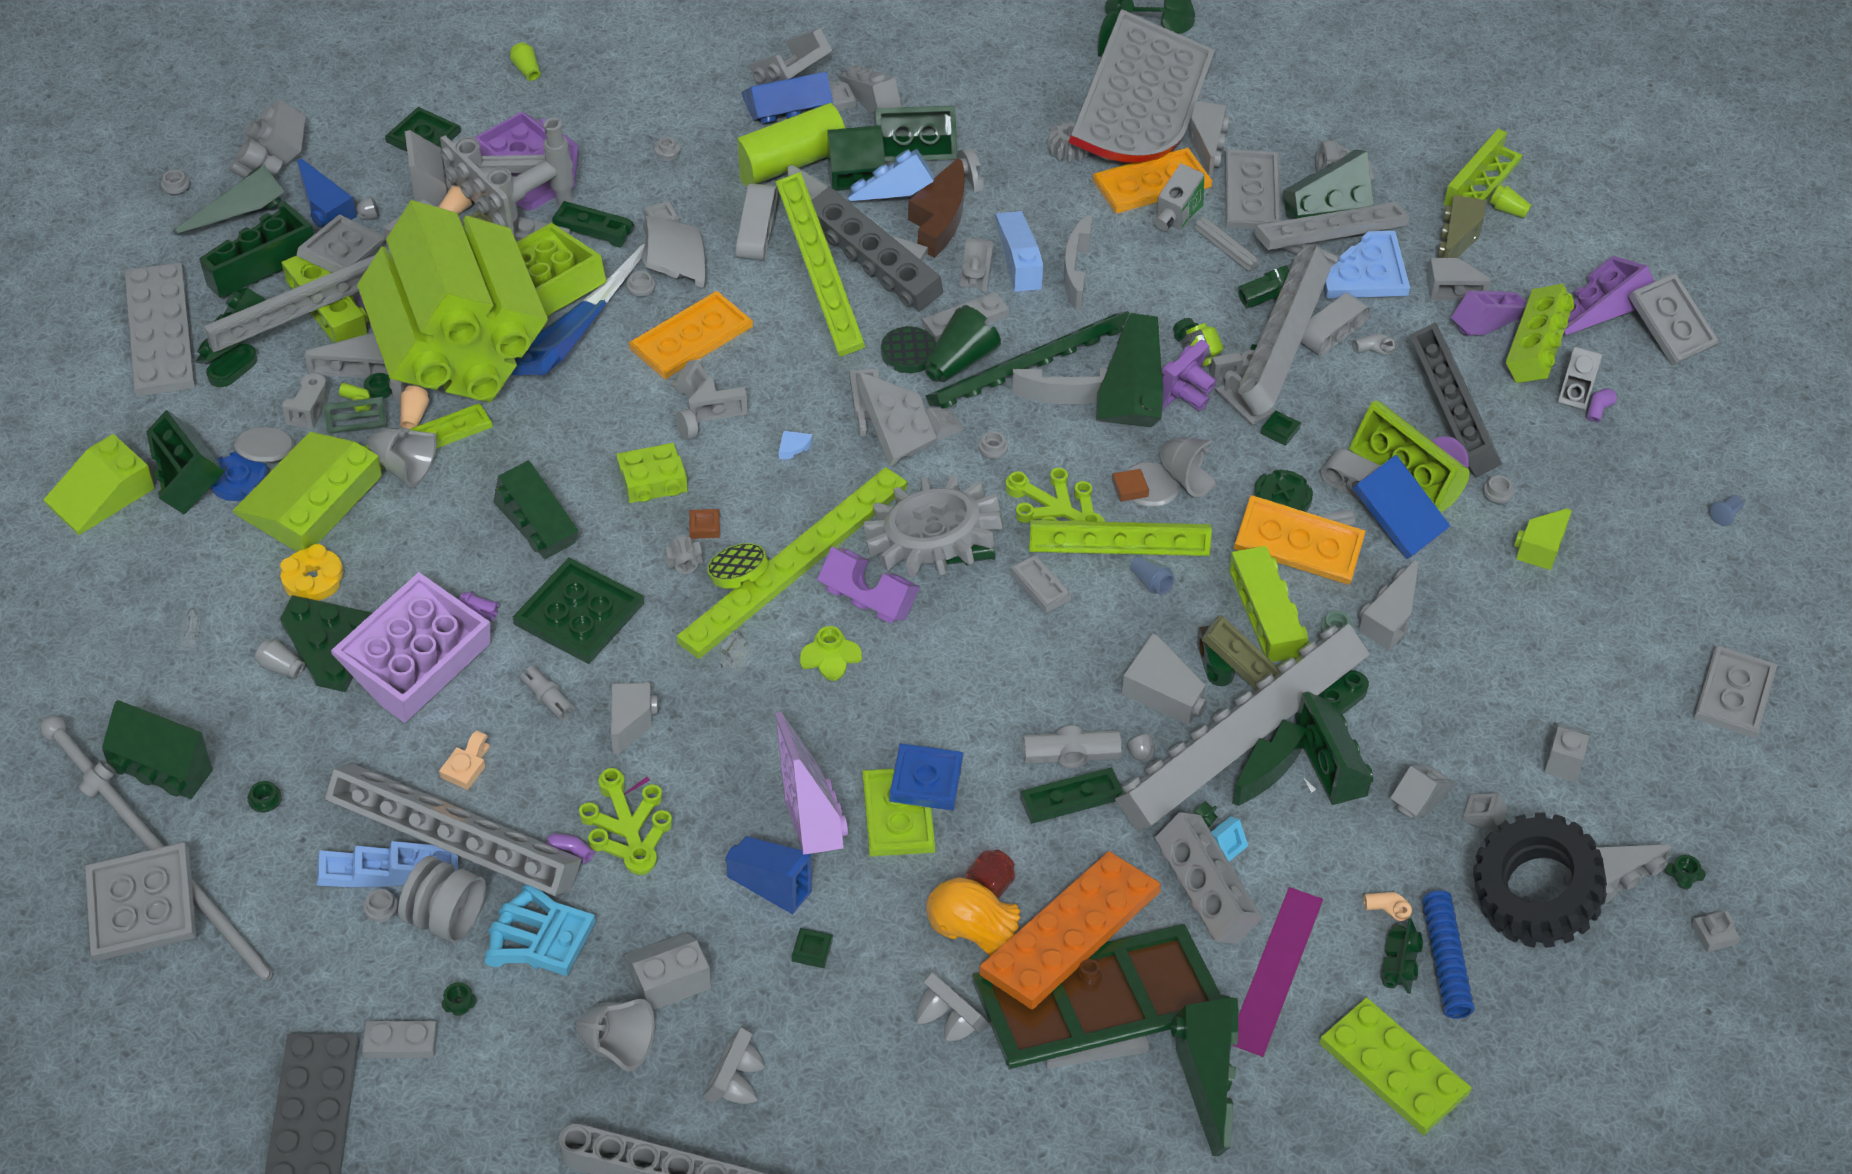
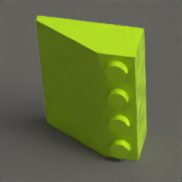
M552 222L516 242L547 317L606 283L601 255Z
M310 431L233 509V514L294 551L305 550L311 545L318 544L381 478L379 455L355 441Z

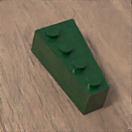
M284 201L278 205L279 211L273 215L266 213L259 218L260 223L252 229L245 227L238 232L237 239L234 241L226 240L199 258L207 286L219 298L230 295L234 290L237 291L245 286L257 283L260 279L273 273L282 271L281 262L297 256L298 247L314 235L312 225Z

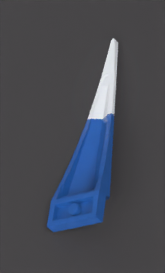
M645 244L641 245L606 280V283L599 286L565 315L540 331L522 358H514L517 366L511 375H544L559 364L640 261Z

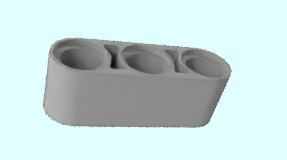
M748 184L736 245L737 257L765 260L777 202V186Z
M1345 293L1310 318L1300 343L1319 356H1322L1361 327L1369 318L1371 308L1351 294Z
M1338 449L1327 461L1320 473L1326 484L1360 499L1352 487L1378 469L1380 465L1348 450Z

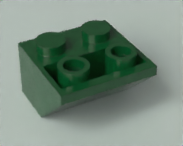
M881 125L827 130L828 174L832 189L835 191L851 190L850 187L863 178L865 181L869 180L874 176L873 172L885 164Z

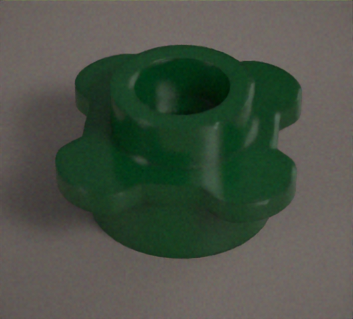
M1681 855L1676 858L1674 863H1668L1665 868L1666 874L1673 876L1678 881V886L1682 889H1690L1694 882L1703 881L1706 876L1705 871L1701 869L1700 862L1691 855Z

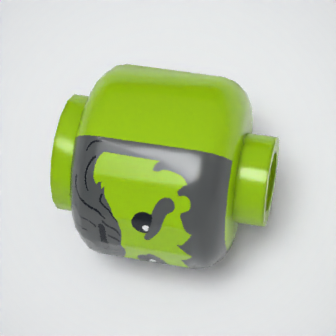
M1203 323L1185 331L1187 335L1182 340L1184 348L1188 345L1193 347L1201 339L1210 346L1202 367L1211 365L1212 357H1217L1223 352V344L1215 327L1207 326V323Z

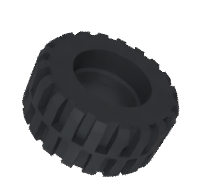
M1535 812V818L1526 819L1525 814L1515 816L1516 822L1512 824L1504 821L1498 825L1499 832L1497 834L1490 832L1484 839L1486 848L1480 847L1475 856L1477 864L1473 866L1474 885L1485 918L1490 919L1491 926L1497 932L1504 930L1507 939L1517 942L1521 938L1524 941V945L1535 948L1536 942H1544L1545 948L1555 947L1554 941L1563 939L1565 944L1573 941V934L1577 931L1583 935L1590 929L1589 920L1597 921L1601 914L1600 905L1605 904L1607 896L1603 858L1600 850L1596 849L1595 840L1590 834H1583L1582 827L1576 822H1571L1567 825L1565 817L1556 814L1553 816V819L1546 818L1545 813ZM1538 858L1553 859L1571 870L1572 881L1569 887L1561 895L1549 901L1529 902L1515 896L1508 887V881L1512 873L1529 860Z

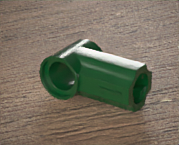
M1282 266L1265 273L1263 277L1238 286V295L1245 308L1254 307L1270 299L1276 300L1289 273L1288 266Z

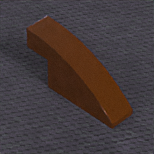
M959 158L938 174L932 183L922 188L908 200V220L920 226L917 244L928 247V255L934 258L947 246L954 236L963 213L965 175L962 160Z

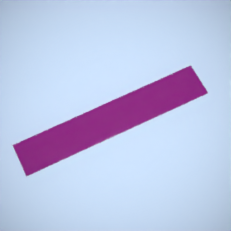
M1291 887L1288 888L1238 1015V1045L1231 1046L1264 1057L1323 898Z

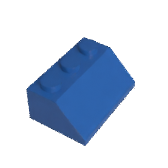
M827 71L752 86L741 92L753 121L760 119L761 124L777 121L776 116L786 114L788 119L802 114L801 111L812 110L828 103H833Z

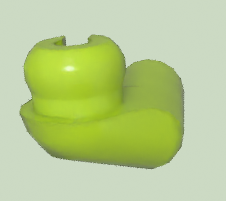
M344 382L339 388V395L352 401L371 398L367 389ZM372 404L354 406L353 408L356 412L367 411L371 409Z

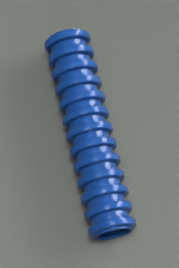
M1433 891L1423 897L1422 904L1428 925L1427 929L1433 951L1432 955L1435 960L1434 965L1437 970L1436 975L1442 997L1441 1001L1444 1006L1443 1011L1445 1016L1449 1018L1461 1019L1471 1015L1475 1007L1472 1002V994L1470 993L1471 987L1461 947L1462 943L1459 938L1460 933L1457 929L1458 924L1452 903L1453 899L1449 892Z

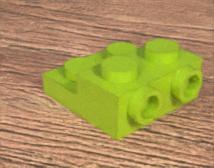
M674 442L616 454L617 464L629 503L645 502L654 498L675 496L679 493L688 492L687 476Z

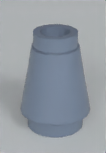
M1141 555L1135 557L1131 562L1130 570L1134 572L1152 593L1163 595L1172 588L1175 576L1169 567L1144 558Z

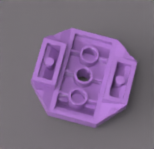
M522 111L475 137L480 145L481 156L545 155L543 143L546 139L544 129L546 119L538 120ZM563 134L568 141L569 154L573 163L572 174L574 184L572 187H574L579 155L578 145ZM511 173V176L516 177L521 173ZM549 181L526 193L525 198L516 202V205L521 206L522 209L534 210L555 198V191L550 187Z

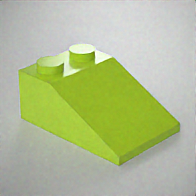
M111 434L88 448L43 501L77 535H80L155 488L148 465L116 435Z

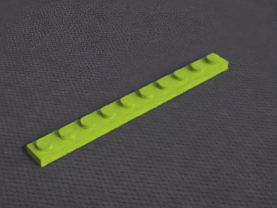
M887 467L883 468L768 561L766 571L756 581L750 583L749 580L742 582V586L732 590L676 636L677 643L696 658L700 659L824 558L830 552L831 547H837L863 526L864 521H869L874 517L873 505L875 503L888 505L895 499L893 489L899 487L903 491L907 490L908 481Z

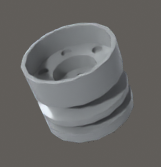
M424 857L412 870L402 889L398 905L399 919L407 924H414V926L421 930L429 928L430 933L453 944L460 942L467 935L481 912L486 892L485 880L464 869L455 870L454 866L450 863L442 862L436 857Z

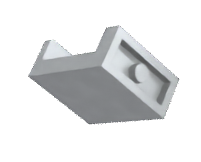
M821 28L787 39L785 42L792 55L784 61L777 54L749 64L755 81L762 85L790 79L830 53L832 49Z

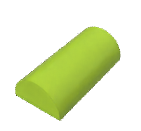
M828 103L738 137L739 176L741 182L747 187L749 183L759 184L787 173L788 166L791 164L800 168L828 157L827 130L845 128L836 107L832 103Z
M1378 400L1371 402L1348 448L1353 453L1380 466L1397 455L1440 512L1446 510L1458 499L1465 489L1470 476L1468 468Z

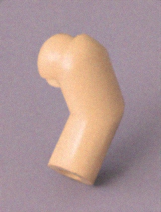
M1396 892L1368 893L1363 895L1365 910L1382 909L1398 921H1405L1412 914L1410 903Z

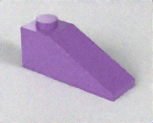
M1468 291L1451 319L1459 325L1458 329L1468 336L1486 335L1521 318L1527 301L1517 292Z

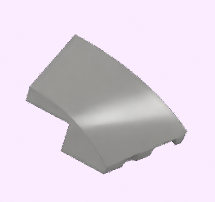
M645 216L643 228L647 238L641 256L645 267L665 273L676 279L682 276L689 277L695 280V286L703 288L705 283V258L699 228Z

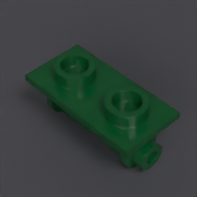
M1408 918L1407 928L1402 925H1394L1388 931L1386 955H1397V957H1384L1381 980L1385 987L1395 988L1397 985H1404L1408 994H1411L1413 981H1416L1418 978L1417 952H1421L1423 948L1422 934L1417 932L1411 918Z

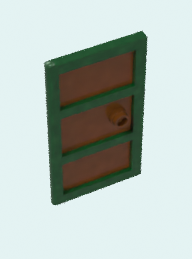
M1185 924L1106 942L1087 960L1082 961L1080 967L1033 1010L980 976V973L972 975L975 990L1009 1070L1171 1030L1173 1017L1185 1005L1223 999Z

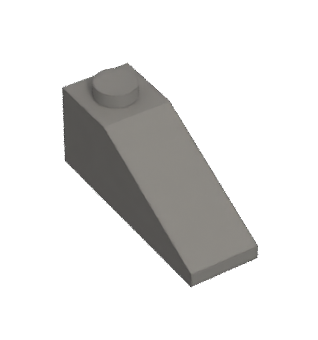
M374 334L355 337L306 350L305 352L309 374L318 373L321 375L367 378L375 373H385L388 375Z

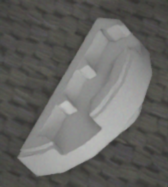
M960 149L957 153V158L962 160L964 174L973 191H983L984 181L983 178L980 179L976 167L980 166L976 153L972 149Z

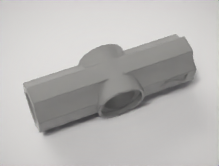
M1065 726L1059 729L1056 734L1023 735L1022 738L1023 761L1025 764L1060 762L1065 768H1078L1091 760L1121 759V736L1118 731L1084 732L1078 726Z

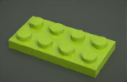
M1367 997L1320 1038L1319 1044L1423 1136L1471 1092V1086Z

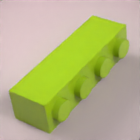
M1267 546L1233 551L1228 571L1263 654L1272 662L1287 660L1291 657L1298 658L1301 655L1299 650L1308 643V633L1305 626H1301L1299 623L1298 610L1295 603L1290 602L1286 581L1280 579L1276 558L1271 557Z

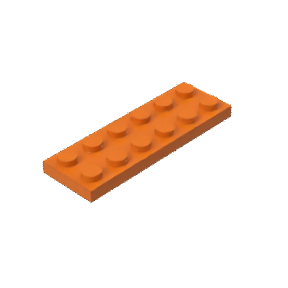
M1108 851L980 965V976L1033 1010L1080 967L1082 961L1092 956L1161 891V883Z

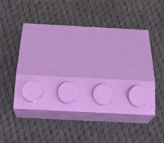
M418 572L335 646L331 652L384 709L406 723L491 643L490 622Z
M775 713L785 804L803 855L843 849L842 836L848 835L845 815L842 816L840 803H837L835 790L832 791L830 778H824L820 766L783 713Z

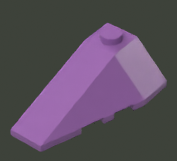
M1613 255L1593 270L1588 276L1590 282L1585 288L1579 287L1575 292L1574 309L1570 313L1564 335L1636 310L1628 295L1639 288L1655 282L1649 267Z

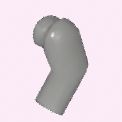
M1380 333L1358 338L1352 342L1356 353L1371 350L1382 355H1390L1397 346L1395 339Z

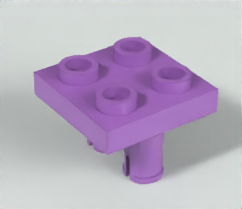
M1202 339L1193 347L1188 345L1176 362L1170 361L1162 371L1164 376L1162 379V410L1176 398H1182L1197 409L1198 412L1207 406L1210 400L1207 394L1215 387L1217 379L1201 368L1210 347Z

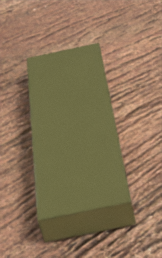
M1222 615L1214 619L1202 637V640L1255 690L1258 689L1256 683L1268 674L1275 676L1280 672L1272 661Z

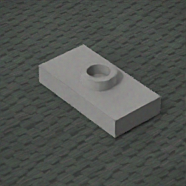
M1036 555L1011 567L1010 574L1045 613L1071 601V593Z

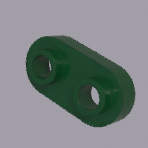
M1349 670L1318 696L1334 703L1339 715H1343L1365 698L1369 681L1361 672Z

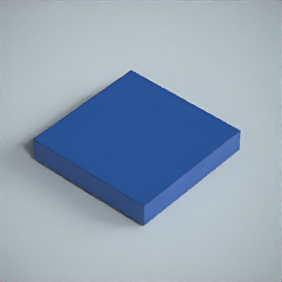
M900 743L889 802L954 811L963 762V752Z

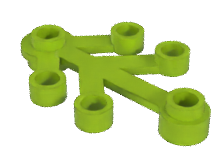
M1054 468L1050 472V483L1054 486L1057 498L1030 484L1028 477L1023 472H1012L1006 478L1005 490L1009 496L1020 498L1027 495L1046 506L1033 508L1031 504L1026 502L1018 504L1015 517L1019 522L1027 523L1030 520L1036 519L1058 521L1057 517H1066L1071 521L1105 522V519L1093 510L1091 502L1092 485L1089 482L1080 481L1075 484L1074 497L1080 501L1081 512L1071 507L1066 486L1068 472L1063 468Z
M608 768L598 778L599 790L602 795L611 798L618 820L600 813L596 804L588 802L579 808L580 821L585 825L600 827L592 830L588 835L591 849L594 851H604L624 859V865L627 870L636 875H645L657 863V854L654 849L663 834L671 829L672 816L665 810L656 811L652 816V829L643 842H641L638 833L654 807L662 802V790L654 784L644 787L642 791L643 800L632 816L623 794L625 790L624 775L615 768ZM649 794L657 795L654 798L647 797ZM586 812H593V813H594V814L591 815V816H585V815H584ZM660 819H664L667 821L664 824L657 823V821ZM605 830L624 837L628 846L609 840L608 833ZM596 838H603V839H604V840L601 841V842H595V841H593V840L596 839ZM637 856H645L643 859L635 858Z

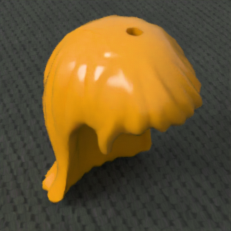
M957 877L940 883L929 894L926 902L929 923L937 933L954 940L958 937L968 939L976 943L989 956L994 954L1013 937L1019 928L1018 922L1021 910L1018 909V905L999 901L988 888L971 879Z

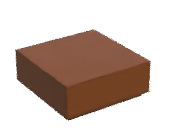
M1141 469L1112 474V482L1120 502L1149 497V487Z
M719 509L689 510V534L691 539L720 538Z

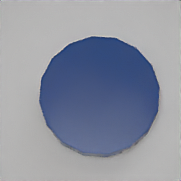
M235 451L229 453L230 456L223 458L221 456L216 459L225 472L210 487V490L217 497L227 501L243 500L268 475L264 462L245 459Z

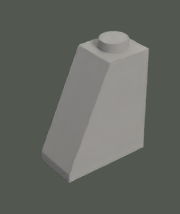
M1152 633L1124 674L1121 694L1187 725L1191 723L1195 715L1198 717L1202 715L1207 704V699H1204L1206 685L1159 636Z

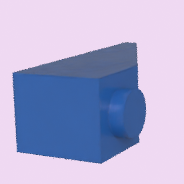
M302 158L297 160L301 182L311 211L310 216L317 226L324 227L338 215L351 220L356 218L352 196Z

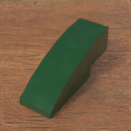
M1283 719L1272 742L1259 738L1236 783L1232 804L1239 806L1257 797L1287 772L1303 749L1307 728Z

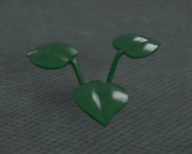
M1107 0L1105 3L1107 15L1102 22L1098 38V56L1102 57L1121 9L1129 13L1162 12V27L1181 34L1190 30L1195 22V12L1191 0H1164V8L1134 7L1132 0Z

